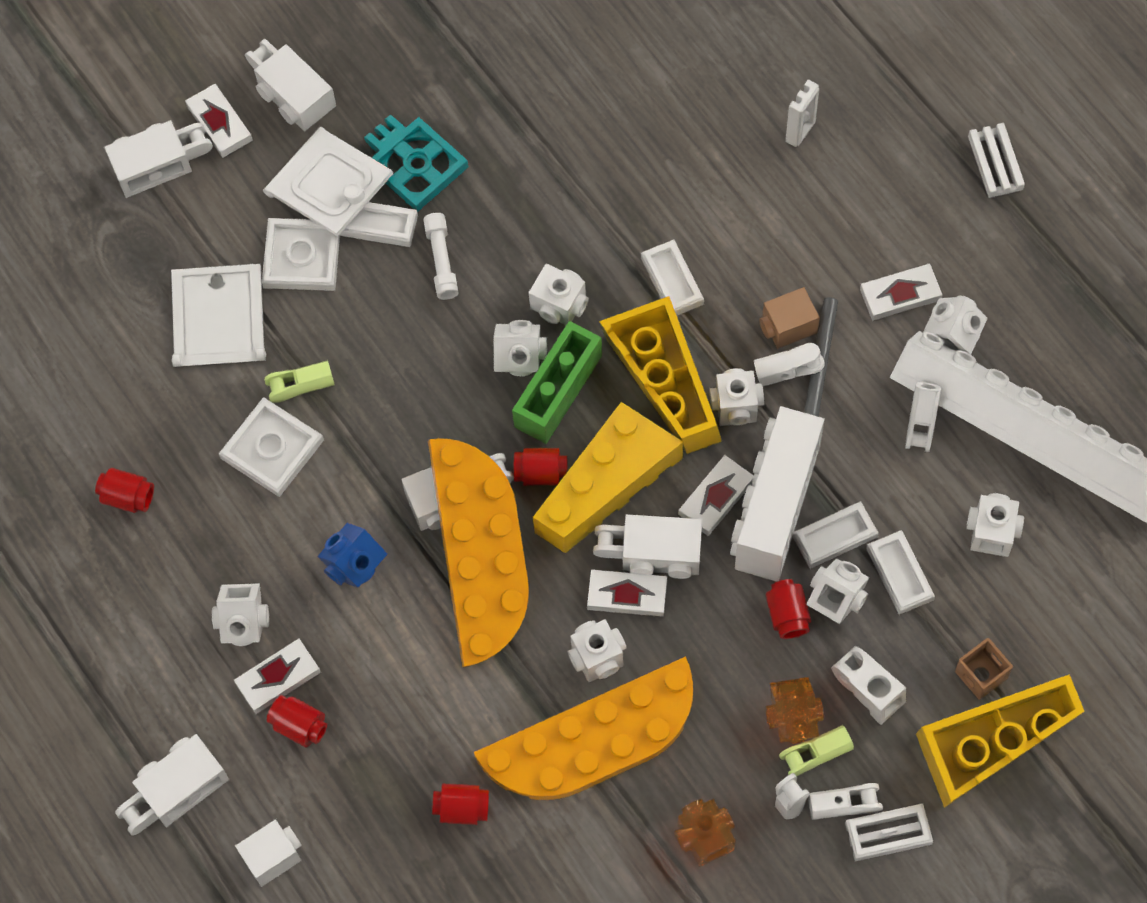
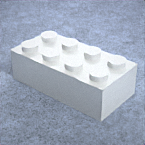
M780 406L776 419L769 418L764 434L763 450L758 452L753 469L755 474L752 486L748 485L742 504L744 509L741 520L737 519L731 542L733 544L730 555L736 556L735 570L776 582L779 581L820 449L825 418Z

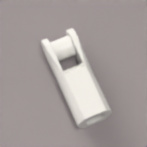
M806 343L789 351L754 360V365L759 382L762 383V386H767L799 376L816 374L824 368L825 361L816 344Z
M925 382L916 383L905 449H910V446L925 448V452L930 451L941 393L939 385ZM914 424L929 426L928 432L913 431Z
M794 773L785 777L775 787L777 795L775 807L784 819H793L799 816L810 794L807 789L802 790L796 783L797 776Z
M868 783L848 788L810 793L808 802L811 819L871 814L882 811L883 806L881 803H878L876 791L879 790V784ZM861 795L862 805L852 806L850 796Z

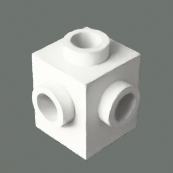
M545 264L529 291L530 309L538 312L543 319L553 324L560 322L567 325L569 321L572 322L575 316L580 317L589 299L586 296L585 281L577 273L568 269L562 271L549 264Z
M968 297L939 298L932 310L924 332L937 335L943 340L944 345L955 351L961 350L971 354L976 342L980 338L987 317L976 307V303Z
M515 320L510 322V324H496L494 332V372H510L514 376H528L532 372H537L540 360H544L547 356V337H540V325H532L530 321Z
M738 368L726 370L723 374H716V388H709L712 411L718 410L720 426L744 425L757 422L758 406L764 405V393L762 383L755 384L754 371H744Z
M998 493L989 494L988 496L981 495L978 506L970 507L966 529L973 530L971 551L1005 557L1009 556L1014 538H1020L1023 529L1024 516L1017 515L1019 501L1010 500L1008 496Z
M836 558L827 569L821 566L816 572L810 584L814 590L806 605L840 624L851 611L858 613L868 596V593L863 589L870 577L861 573L856 565L847 561H840Z
M260 583L221 585L217 606L212 608L213 629H219L221 643L246 646L260 641L262 629L269 626V608L267 604L261 603Z
M606 619L598 623L588 621L576 628L575 634L571 635L572 649L567 652L577 672L582 670L588 682L598 678H607L623 667L622 650L626 649V644L617 628L611 630ZM603 643V646L601 648L594 649V647Z

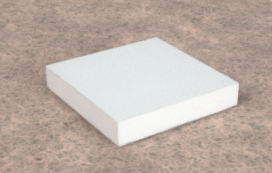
M268 218L262 273L263 288L335 291L340 235H334L310 219Z
M263 397L220 451L219 456L220 459L280 497L322 444L324 438L323 435Z

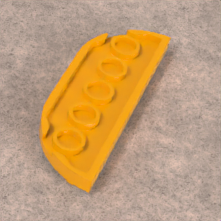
M441 438L429 439V453L462 667H467L485 661L501 651L515 636L524 619L528 605L529 586L519 519L511 485L504 472L493 459L478 448L461 441Z
M686 656L474 752V756L482 770L497 785L505 790H510L535 800H554L569 797L645 763L664 752L674 743L684 729L693 701V680Z

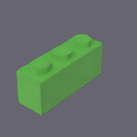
M571 321L567 323L512 409L514 428L544 444L548 443L601 359L602 337Z

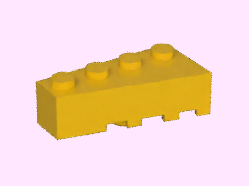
M669 296L599 321L606 340L672 434L683 441V449L687 454L722 442L716 420Z
M621 402L533 516L535 534L562 552H568L594 531L596 526L601 525L606 517L616 509L619 511L624 507L632 496L645 486L648 487L656 481L659 475L668 467H673L682 460L683 441Z
M1070 674L922 726L916 736L944 808L1084 712Z

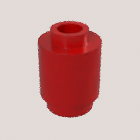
M524 448L523 452H514V482H523L524 486L558 485L560 478H563L568 472L567 455H560V448Z
M110 468L106 474L101 473L98 477L95 494L99 495L101 504L132 513H137L138 510L146 512L152 502L155 487L154 483L147 482L146 477Z
M792 579L773 583L771 585L772 589L766 592L765 596L774 630L778 631L781 639H792L807 634L810 631L808 624L811 622L808 605H806L807 601L803 586L801 584H794Z
M280 695L272 704L266 719L267 723L273 725L274 731L305 748L309 747L312 743L318 744L327 730V723L324 722L325 713L293 696L287 698Z
M442 783L441 791L433 792L432 815H440V823L477 825V821L487 822L489 790L479 789V785Z

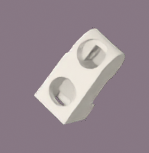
M854 646L831 668L839 682L849 691L853 692V695L870 710V715L880 725L906 703V687L859 647Z

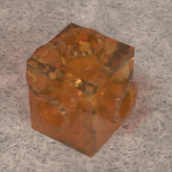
M804 677L770 683L772 705L765 706L766 718L769 729L776 728L780 743H800L808 738L819 737L818 721H824L821 698H815L809 678Z
M699 799L682 808L683 814L678 816L679 829L675 830L674 833L684 853L691 851L699 867L735 850L736 840L730 831L735 828V825L725 807L719 809L714 799L705 803L702 799Z

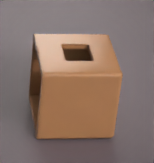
M986 638L959 659L955 672L980 700L1008 679L1013 665L989 638ZM977 668H985L989 672V678L985 681H980L974 675V671Z

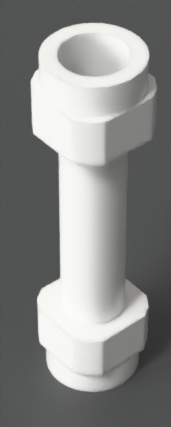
M431 213L426 215L423 220L426 237L431 240L437 276L434 277L436 293L439 299H452L459 292L456 275L451 273L445 241V237L448 235L446 220L442 213Z

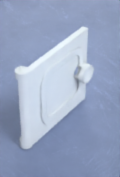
M319 127L263 189V192L269 198L275 197L334 235L339 236L393 175V171L329 133L323 127Z
M261 264L171 270L174 336L173 367L265 361Z

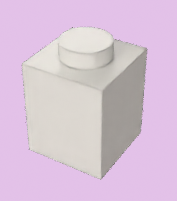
M276 819L235 845L261 887L301 861L296 851L297 848L302 846L290 826L282 830Z

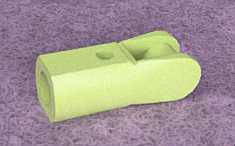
M328 360L293 370L274 372L264 378L265 384L270 386L269 400L273 403L283 402L304 393L335 385ZM291 381L296 383V385L285 387L284 384Z
M842 725L811 740L785 749L779 754L781 760H786L790 768L788 775L794 773L796 776H799L820 764L854 750V746L845 726ZM809 750L813 759L804 763L800 753Z

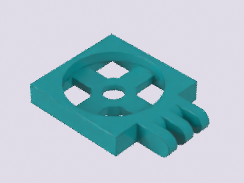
M389 115L384 121L392 131L379 124L374 130L381 140L379 141L372 133H368L364 140L376 152L372 159L387 168L390 157L394 152L403 160L404 165L385 184L418 212L469 167L468 160L420 117L407 127H404L396 118ZM417 140L430 142L423 149H413L407 144ZM444 151L449 160V169L441 174L432 166V160ZM416 158H421L425 162L424 166L420 169H415L411 166V162ZM414 176H421L430 184L422 192H411L404 186Z

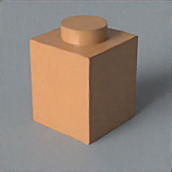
M805 287L764 302L763 316L759 319L765 337L767 339L772 338L777 349L817 334L820 317Z

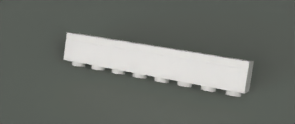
M918 331L908 340L890 376L891 379L912 391L915 390V385L918 382L939 385L941 393L938 405L1147 523V458L1143 456V452L1139 448L1128 443L1121 444L1109 437L1110 435L1105 429L1097 425L1083 423L1076 419V415L1071 410L1049 404L1042 400L1041 394L1037 391L1015 385L1009 381V377L1003 372L981 366L976 363V359L971 354L961 350L955 351L943 344V340L935 334Z

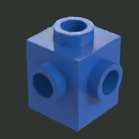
M346 523L339 532L329 537L325 543V548L317 557L327 566L324 572L331 580L338 585L347 583L358 588L361 584L371 579L375 573V568L387 556V553L365 529Z

